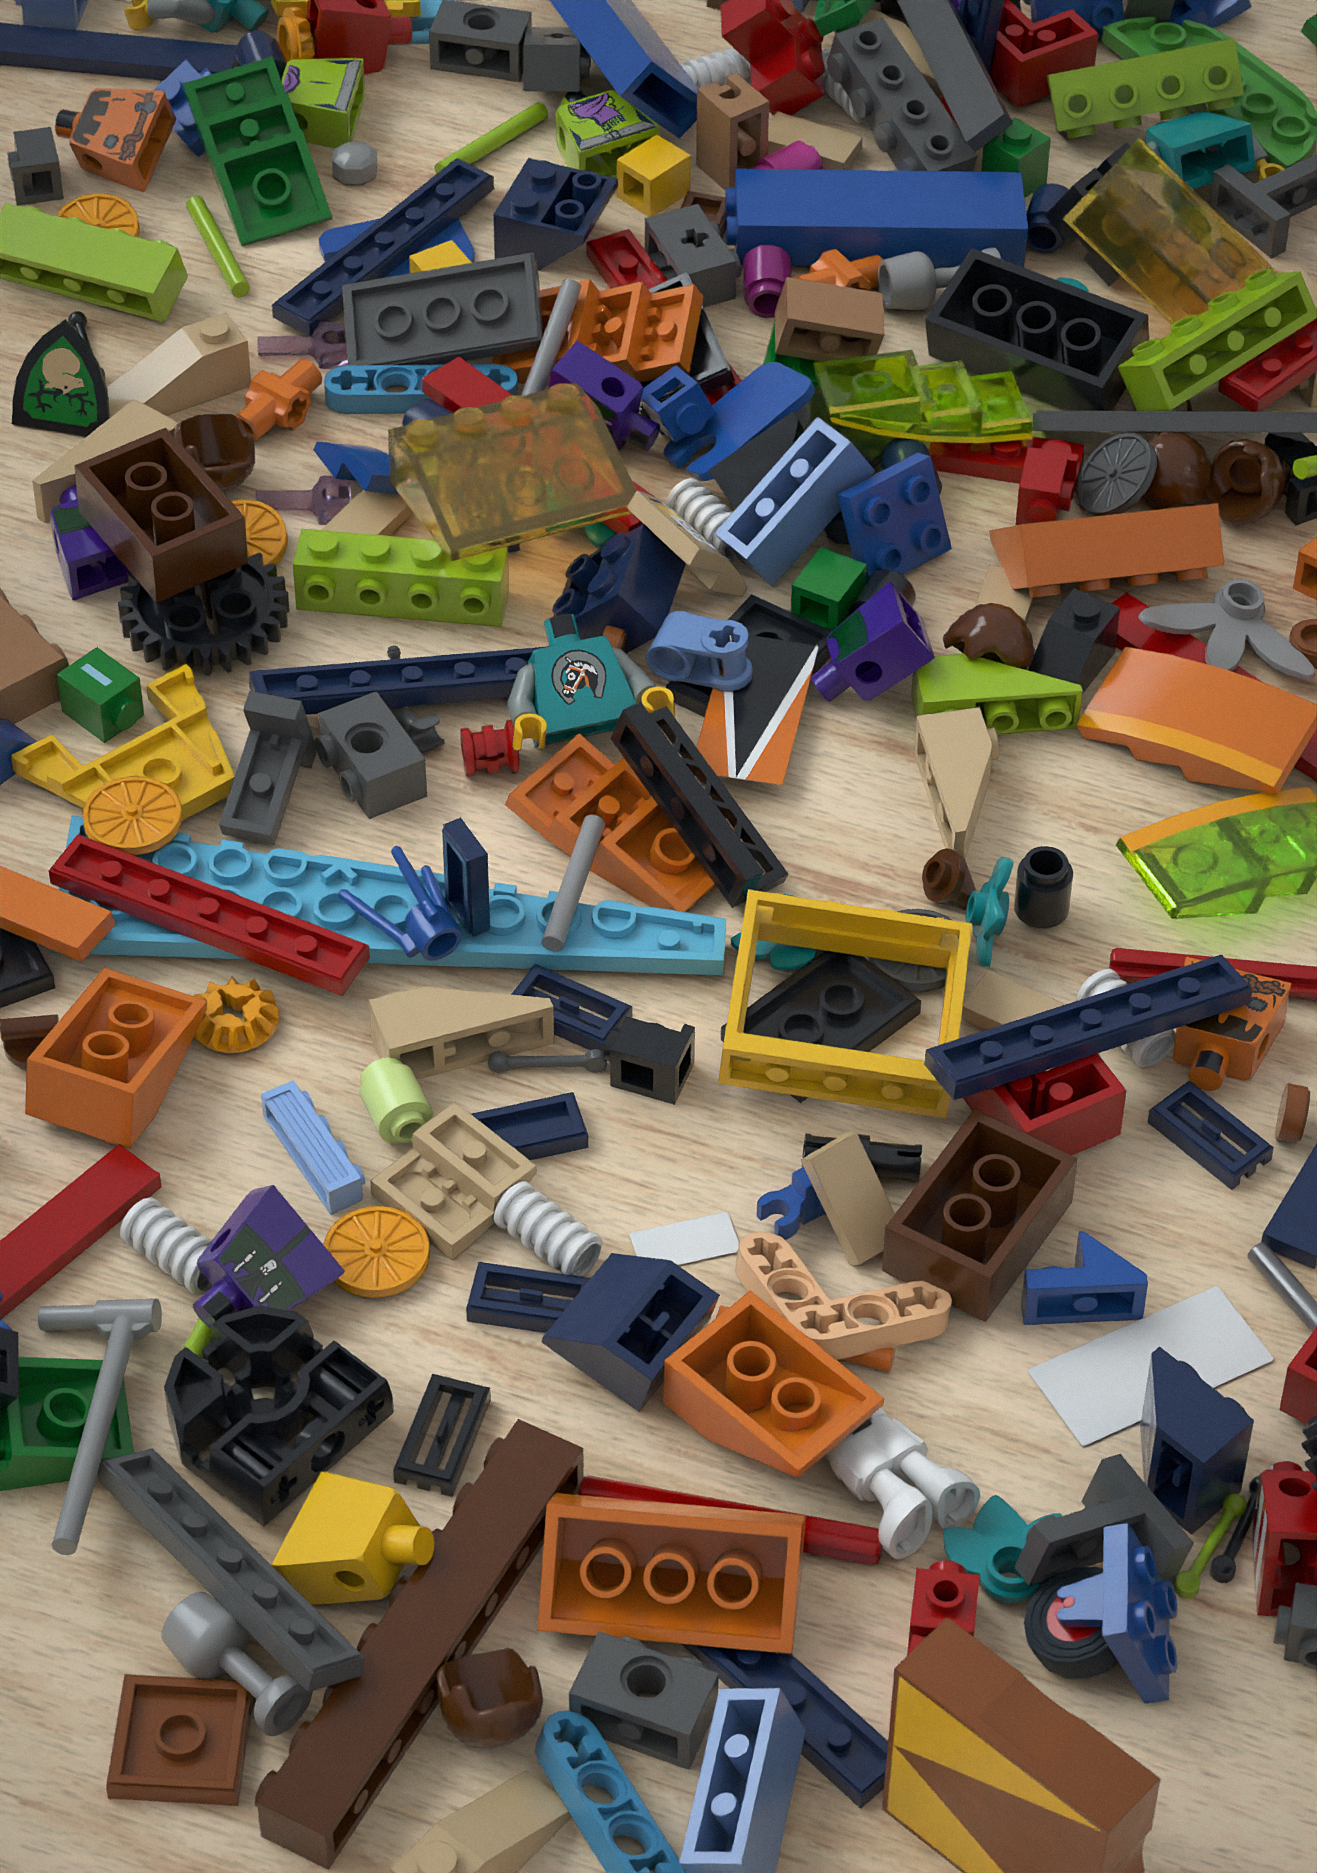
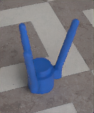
M394 846L391 849V853L419 903L406 915L407 933L403 932L348 890L341 889L338 896L342 901L397 942L409 958L416 956L420 952L426 960H439L452 953L461 941L462 930L451 915L432 869L428 865H424L421 868V874L428 890L427 893L413 866L399 846Z

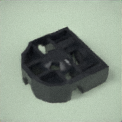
M257 1306L223 1315L212 1324L211 1343L202 1350L203 1357L200 1358L185 1347L175 1355L164 1385L168 1421L182 1465L220 1495L228 1498L263 1527L317 1480L320 1472H327L394 1413L393 1394L388 1381L335 1340L323 1349V1345L314 1339V1334L308 1320L299 1313L265 1306ZM302 1364H306L297 1372L298 1381L296 1383L291 1381V1373ZM221 1368H227L233 1373L235 1383L231 1387L223 1381V1375L218 1372ZM260 1387L275 1388L274 1398L254 1400L251 1389ZM309 1412L312 1413L317 1418L311 1421L301 1431V1433L295 1441L293 1449H291L285 1443L289 1442L295 1436H297L300 1430L307 1423ZM224 1432L225 1434L211 1445L210 1460L206 1459L203 1462L199 1458V1452Z

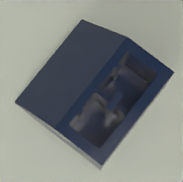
M528 158L493 214L494 258L534 252L538 271L580 247L585 243L617 189L618 179L592 171H583L553 164L545 160Z
M642 524L625 535L623 533L614 535L603 548L593 554L588 555L585 553L577 557L566 571L567 582L562 595L554 603L552 612L554 616L574 614L580 640L602 636L607 625L625 630L627 641L624 652L627 654L656 637L665 618L669 614L686 563L646 525Z
M611 1253L545 1333L541 1343L640 1412L664 1382V1360L708 1325L720 1295L671 1260Z
M1159 1346L1151 1353L1140 1424L1144 1483L1175 1521L1192 1535L1223 1508L1222 1503L1228 1494H1239L1241 1492L1254 1420L1248 1416L1245 1409L1236 1400L1221 1395L1203 1381L1191 1365L1184 1361H1178Z

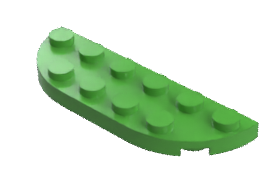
M1139 17L1115 22L1103 27L1102 43L1125 60L1231 39L1224 33L1201 23L1184 19L1182 26L1171 22L1155 24V17ZM1235 41L1244 95L1233 97L1235 104L1233 107L1207 111L1206 103L1187 107L1193 112L1206 111L1251 123L1253 134L1269 156L1266 160L1267 163H1275L1286 169L1312 157L1317 142V113L1313 104L1298 87Z

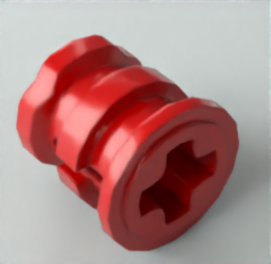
M511 720L506 721L504 729L494 730L493 725L482 726L481 732L471 733L469 728L460 729L461 751L466 777L474 776L476 770L486 769L487 774L498 773L499 767L507 766L513 774L519 773V750H514L513 748L514 727Z

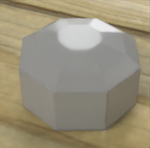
M346 142L333 149V176L345 185H363L374 179L377 174V151L365 142Z

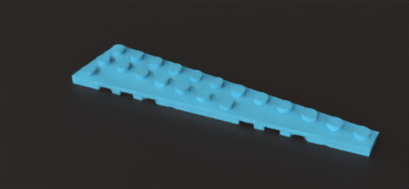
M71 816L66 848L77 834L88 838L84 830L82 817ZM180 832L162 848L150 853L134 855L369 945L370 959L367 964L531 969L536 964L548 970L724 975L725 918L656 907L642 908L630 903L604 900L596 906L578 903L563 949L554 952L544 948L541 941L558 892L549 891L547 898L517 893L516 885L496 882L494 889H489L490 930L473 937L466 931L448 906L453 919L462 930L461 941L458 947L446 957L429 961L420 952L416 956L409 958L397 942L354 911L338 896L341 889L348 890L403 932L407 933L406 915L419 903L399 867L326 855L313 856L307 855L304 852L281 848L274 849L268 854L247 851L244 849L243 842L222 839L220 846L191 842V834ZM415 870L428 893L421 870ZM433 873L445 898L444 874ZM59 887V890L112 911L116 925L89 954L244 959Z

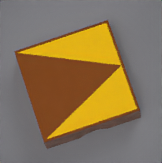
M948 1617L894 1668L883 1811L962 1873H1144L1143 1844L1145 1837L1152 1830L1160 1777L1087 1722L1052 1701L1021 1672Z

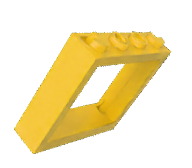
M748 889L718 1084L947 1118L951 1097L927 1069L923 1060L743 1033L757 942L759 940L947 969L938 1045L959 1039L972 923L895 912L890 909H874L841 904L831 900L821 901L783 895L777 892L775 894Z

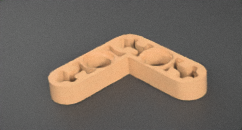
M753 1232L744 1236L739 1242L735 1271L747 1291L751 1290L836 1360L870 1353L880 1348H891L934 1338L941 1335L947 1329L952 1301L949 1292L925 1281H912L830 1300L784 1238L768 1232ZM776 1294H796L803 1299L787 1300L778 1297ZM856 1319H876L882 1322L883 1325H867L857 1321Z

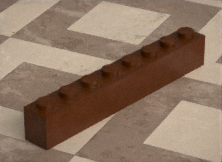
M520 1419L516 1421L505 1439L501 1437L495 1439L485 1457L484 1470L474 1484L468 1482L462 1487L453 1506V1515L443 1530L436 1528L432 1532L434 1536V1552L431 1560L426 1565H418L411 1577L404 1575L400 1578L391 1594L389 1609L379 1624L371 1623L363 1632L357 1646V1650L365 1657L361 1676L327 1686L323 1697V1706L312 1722L304 1721L295 1732L290 1744L288 1758L278 1772L272 1770L262 1780L255 1796L261 1837L328 1870L330 1869L439 1704L436 1678L439 1667L450 1661L472 1654L544 1545L548 1501L555 1493L577 1495L584 1477L583 1447Z

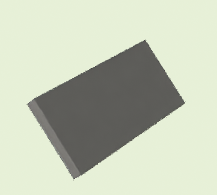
M534 252L342 285L348 365H443L457 357L467 361L538 349L544 335L538 265Z

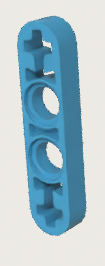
M445 364L339 366L330 370L325 375V402L331 410L343 414L406 413L414 404H418L425 399L433 400L422 392V378ZM470 364L518 398V378L513 369L500 364ZM396 385L408 388L406 391L399 393L385 391L387 387Z
M558 1711L550 1715L545 1721L535 1746L536 1757L605 1872L651 1873L654 1870L653 1873H686L596 1726L585 1716L572 1711ZM574 1745H576V1747L578 1748V1749H577V1752L575 1751V1749H574V1747H573ZM586 1785L601 1786L612 1795L614 1802L608 1804L594 1802L587 1797L582 1787ZM623 1835L632 1837L642 1844L646 1853L642 1855L627 1854L619 1849L613 1838Z

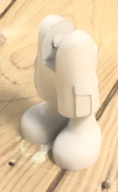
M880 1408L830 1450L825 1457L830 1462L837 1478L842 1480L845 1486L860 1501L873 1502L879 1500L884 1510L878 1530L879 1542L890 1556L895 1559H904L915 1553L925 1542L931 1528L932 1518L943 1529L959 1527L964 1524L978 1506L980 1490L966 1474L953 1468L941 1467L926 1458L928 1452L927 1444L909 1430L905 1424L895 1418L890 1419L886 1415L887 1413ZM912 1481L917 1486V1488L910 1486L907 1483Z

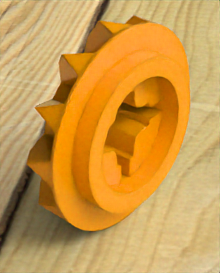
M286 7L283 16L278 22L277 41L287 62L292 59H313L315 54L310 23L302 8Z
M231 976L229 982L221 986L209 981L204 994H193L195 997L208 1000L207 1010L194 1038L201 1045L211 1050L222 1053H240L252 1050L265 1043L274 1034L278 1026L279 1009L275 1003L272 990H261L255 979L246 984H239ZM231 1006L235 1011L242 1010L244 1023L239 1017L235 1018L231 1013L224 1015L223 1007Z

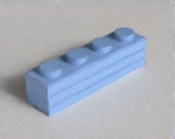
M292 1080L262 1093L264 1119L330 1215L339 1212L340 1209L343 1210L352 1204L361 1202L363 1200L362 1185L365 1184L364 1174L358 1164L352 1165L348 1159V1153L343 1142L340 1139L335 1140L331 1135V1129L326 1118L323 1115L318 1116L315 1112L313 1101L308 1092H302L295 1081Z

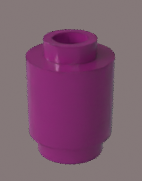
M772 245L758 246L750 250L743 259L744 300L752 313L759 317H775V310L786 277L792 278L791 258L780 247Z

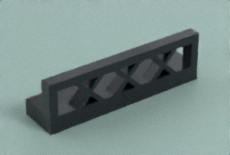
M641 702L623 709L610 738L730 906L733 908L746 902L748 889L766 892L784 883L788 872L667 706L650 714Z

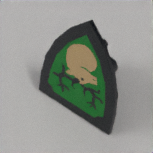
M65 319L45 333L26 355L16 377L12 400V425L88 436L110 418L108 389L101 367L87 342Z

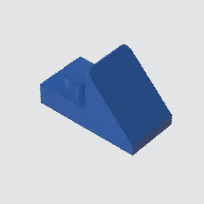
M1079 1231L1075 1267L1049 1266L1042 1269L1025 1270L1021 1301L1023 1324L1039 1325L1140 1320L1144 1315L1148 1288L1147 1274L1089 1234Z

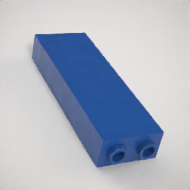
M549 0L620 97L678 139L697 121L698 87L632 0Z
M735 169V188L725 189L726 245H735V252L738 255L740 265H743V259L750 250L763 245L777 246L785 250L791 258V266H811L818 261L823 252L837 249L849 261L872 255H879L884 260L918 251L926 254L934 267L949 268L961 265L971 248L979 251L996 248L1002 260L1024 267L1028 224L1021 172Z

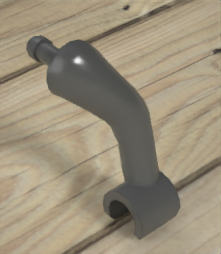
M398 646L388 647L387 654L390 659H401V652ZM408 706L389 708L421 753L445 744L444 739L439 737L435 729V725L440 723L439 717L436 714L420 719Z

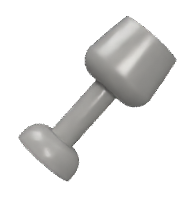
M988 248L981 251L1001 259L996 248ZM918 251L881 260L878 268L879 293H883L884 307L886 309L898 310L926 309L934 301L936 289L946 288L960 266L934 269L930 258Z
M205 1592L194 1593L182 1600L167 1617L162 1628V1640L191 1676L200 1679H214L227 1672L257 1699L254 1707V1718L258 1727L266 1735L277 1736L284 1733L304 1714L310 1704L313 1691L307 1692L291 1675H284L274 1680L244 1652L249 1641V1632L214 1597Z

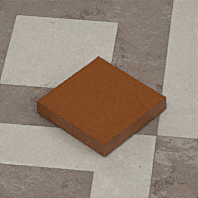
M124 1674L106 1784L108 1799L238 1806L253 1695L236 1680Z

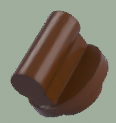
M945 848L938 851L924 866L922 881L926 897L940 904L953 901L958 903L961 909L966 910L971 893L977 890L962 854Z
M58 1014L0 1019L1 1040L8 1060L16 1066L27 1068L28 1057L59 1022Z

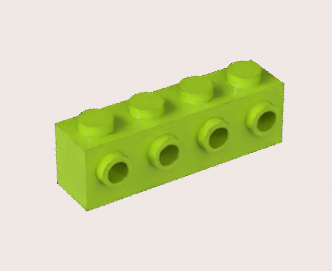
M1235 38L1047 75L1056 130L1058 132L1067 130L1068 139L1095 134L1094 124L1113 121L1114 130L1141 125V115L1159 112L1160 120L1188 115L1187 106L1206 103L1207 111L1235 106L1233 97L1244 95Z
M5 203L0 211V279L164 323L188 278L178 248L166 241H150L131 236L121 229L113 228L108 230L89 225L75 217L66 219L47 214L33 206L21 207Z
M1267 268L1253 273L1244 280L1246 284L1244 288L1236 293L1231 291L1213 298L1207 303L1209 309L1199 316L1190 315L1176 321L1170 326L1172 333L1164 338L1151 339L1136 346L1132 350L1134 356L1117 366L1136 410L1171 411L1316 319L1317 310L1301 271L1274 273L1271 268Z
M301 529L293 561L296 610L502 627L509 594L508 546Z

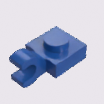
M804 1167L792 1173L791 1185L778 1191L768 1192L757 1201L756 1216L760 1221L773 1214L785 1216L775 1221L774 1234L785 1240L793 1237L798 1232L800 1221L805 1225L823 1214L826 1215Z

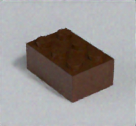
M166 427L74 465L79 512L156 603L248 564L244 515Z
M974 1109L886 1225L882 1271L905 1283L925 1281L949 1292L952 1306L986 1322L1072 1204L1078 1158Z

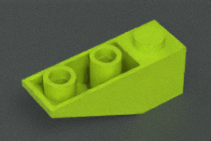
M965 654L935 656L932 661L915 671L912 676L911 696L916 718L920 715L980 707L987 728H994L996 734L1077 729L1076 724L1080 718L1082 687L1079 684L979 657L971 660Z

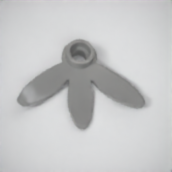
M1234 579L1227 582L1223 588L1217 591L1213 603L1160 605L1144 609L1138 615L1141 622L1148 627L1166 633L1194 634L1211 628L1214 629L1205 649L1206 664L1233 672L1242 659L1245 640H1247L1256 654L1273 668L1300 679H1312L1316 676L1315 669L1310 661L1300 651L1295 649L1278 631L1262 620L1265 613L1264 595L1261 589L1250 581Z

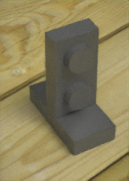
M1317 154L1254 184L1229 164L1214 171L1209 209L1269 258H1273L1286 251L1290 217L1317 205Z
M249 691L243 711L250 731L219 827L223 835L275 845L299 767L312 768L317 750L301 701Z
M1117 1454L1101 1460L1081 1501L1085 1505L1083 1510L1058 1518L1048 1516L1031 1527L1026 1535L1027 1542L1015 1565L1016 1570L1027 1584L1032 1585L1051 1579L1058 1573L1076 1567H1088L1103 1562L1104 1527L1129 1523L1142 1547L1149 1546L1151 1548L1157 1571L1162 1580H1169L1173 1585L1194 1543L1121 1454Z

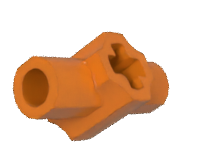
M837 249L822 253L818 261L811 265L810 273L795 276L794 278L870 291V289L879 287L878 268L883 259L879 255H872L849 261Z
M300 359L281 376L262 370L251 380L249 390L245 394L246 407L236 416L241 421L246 433L253 435L254 442L261 438L275 424L284 429L288 427L294 431L305 421L306 413L312 405L310 394L322 384L323 378L319 369L310 361Z

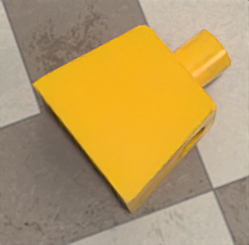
M320 1472L271 1565L311 1605L381 1600L390 1594L405 1564L426 1565L431 1560L434 1552V1536L428 1527L419 1525L401 1494L392 1487L334 1473Z

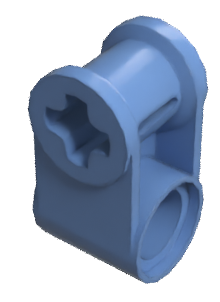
M674 611L665 618L646 654L648 667L656 675L668 681H682L713 687L720 691H734L746 686L753 676L751 661L746 657L745 649L749 644L747 628L734 620H719L697 616L686 611ZM731 635L734 637V642L730 640ZM720 669L724 670V676L720 674Z

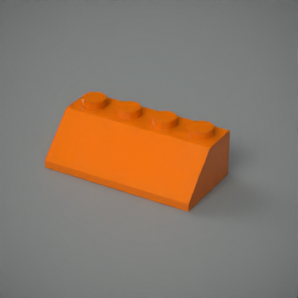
M1218 503L1021 524L989 530L990 541L1001 566L1005 570L1012 589L1029 588L1030 598L1061 594L1060 584L1078 582L1079 590L1087 592L1110 589V578L1127 577L1128 587L1159 583L1158 573L1176 571L1177 581L1208 578V567L1225 565Z
M555 1493L548 1501L546 1507L537 1631L597 1636L600 1631L617 1638L631 1637L645 1641L792 1654L801 1584L806 1515Z

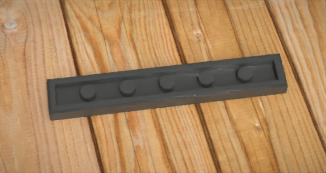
M897 0L966 143L974 151L979 150L1012 125L1013 121L952 0Z
M1036 411V413H1033V431L1317 433V412Z
M153 1448L105 1460L100 1463L98 1481L307 1692L361 1676L365 1657Z

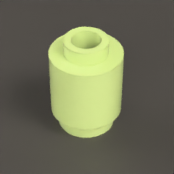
M392 1057L376 1060L364 1069L360 1076V1096L380 1137L389 1143L413 1142L412 1133L433 1118V1111L412 1069L402 1064L400 1060Z

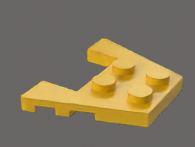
M187 664L146 684L148 700L169 721L90 763L82 765L53 734L11 755L13 771L17 775L81 808L84 807L88 797L98 787L114 779L142 776L159 780L172 788L178 795L182 806V821L228 797L235 778L216 730H213L208 718L207 707L202 695H199L191 668Z

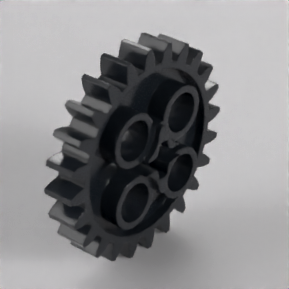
M260 552L248 557V564L199 584L202 591V600L199 595H195L194 586L156 603L132 573L128 574L129 586L120 588L121 601L118 602L123 637L130 638L131 650L133 652L144 650L145 662L149 663L161 657L162 670L164 671L179 663L182 666L187 664L191 671L194 666H201L205 676H210L213 665L220 664L229 673L232 672V661L236 659L249 666L252 664L251 652L254 651L267 655L269 653L268 641L280 642V629L288 627L287 613L290 610L285 578L277 577L276 565L274 563L263 566V555ZM206 614L210 620L213 619L215 635L211 634L209 630V627L206 622Z

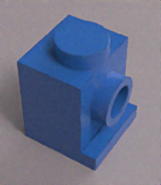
M677 365L643 388L641 404L651 420L661 425L659 433L662 435L666 434L675 443L682 438H689L700 432L705 427L707 420L716 415L715 410L699 384ZM675 387L679 388L678 392L664 402L658 401Z

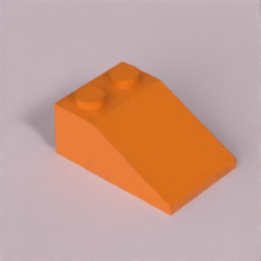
M103 968L28 1057L25 1114L50 1122L53 1125L66 1127L102 1139L105 1142L120 1144L130 1149L155 1118L205 1015L208 1000Z
M751 1290L664 1360L663 1403L707 1440L796 1478H799L884 1405V1398Z

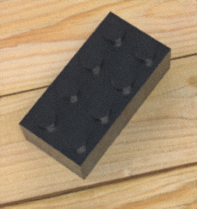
M971 248L925 319L929 356L1070 411H1112L1127 388L1117 366L1134 356L1132 350L1136 346L1149 340L1148 314Z

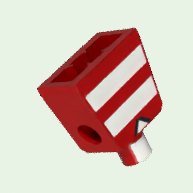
M1281 1461L1273 1464L1267 1470L1260 1473L1252 1540L1257 1615L1277 1616L1279 1605L1291 1607L1296 1582L1317 1586V1492L1312 1487V1484L1317 1481V1477L1310 1471H1303L1300 1465L1290 1461ZM1283 1542L1290 1543L1299 1550L1300 1559L1296 1563L1285 1565Z

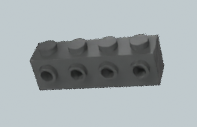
M882 17L835 34L827 59L829 74L836 83H840L851 99L853 110L859 117H863L874 133L878 147L881 151L888 154L898 171L973 172L978 157L977 154L966 143L960 129L884 18Z

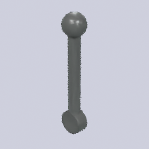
M598 1049L590 1050L585 1055L508 1056L503 1051H495L490 1054L487 1061L489 1068L496 1073H502L508 1067H585L588 1071L595 1073L602 1072L607 1068V1061L604 1060V1051Z

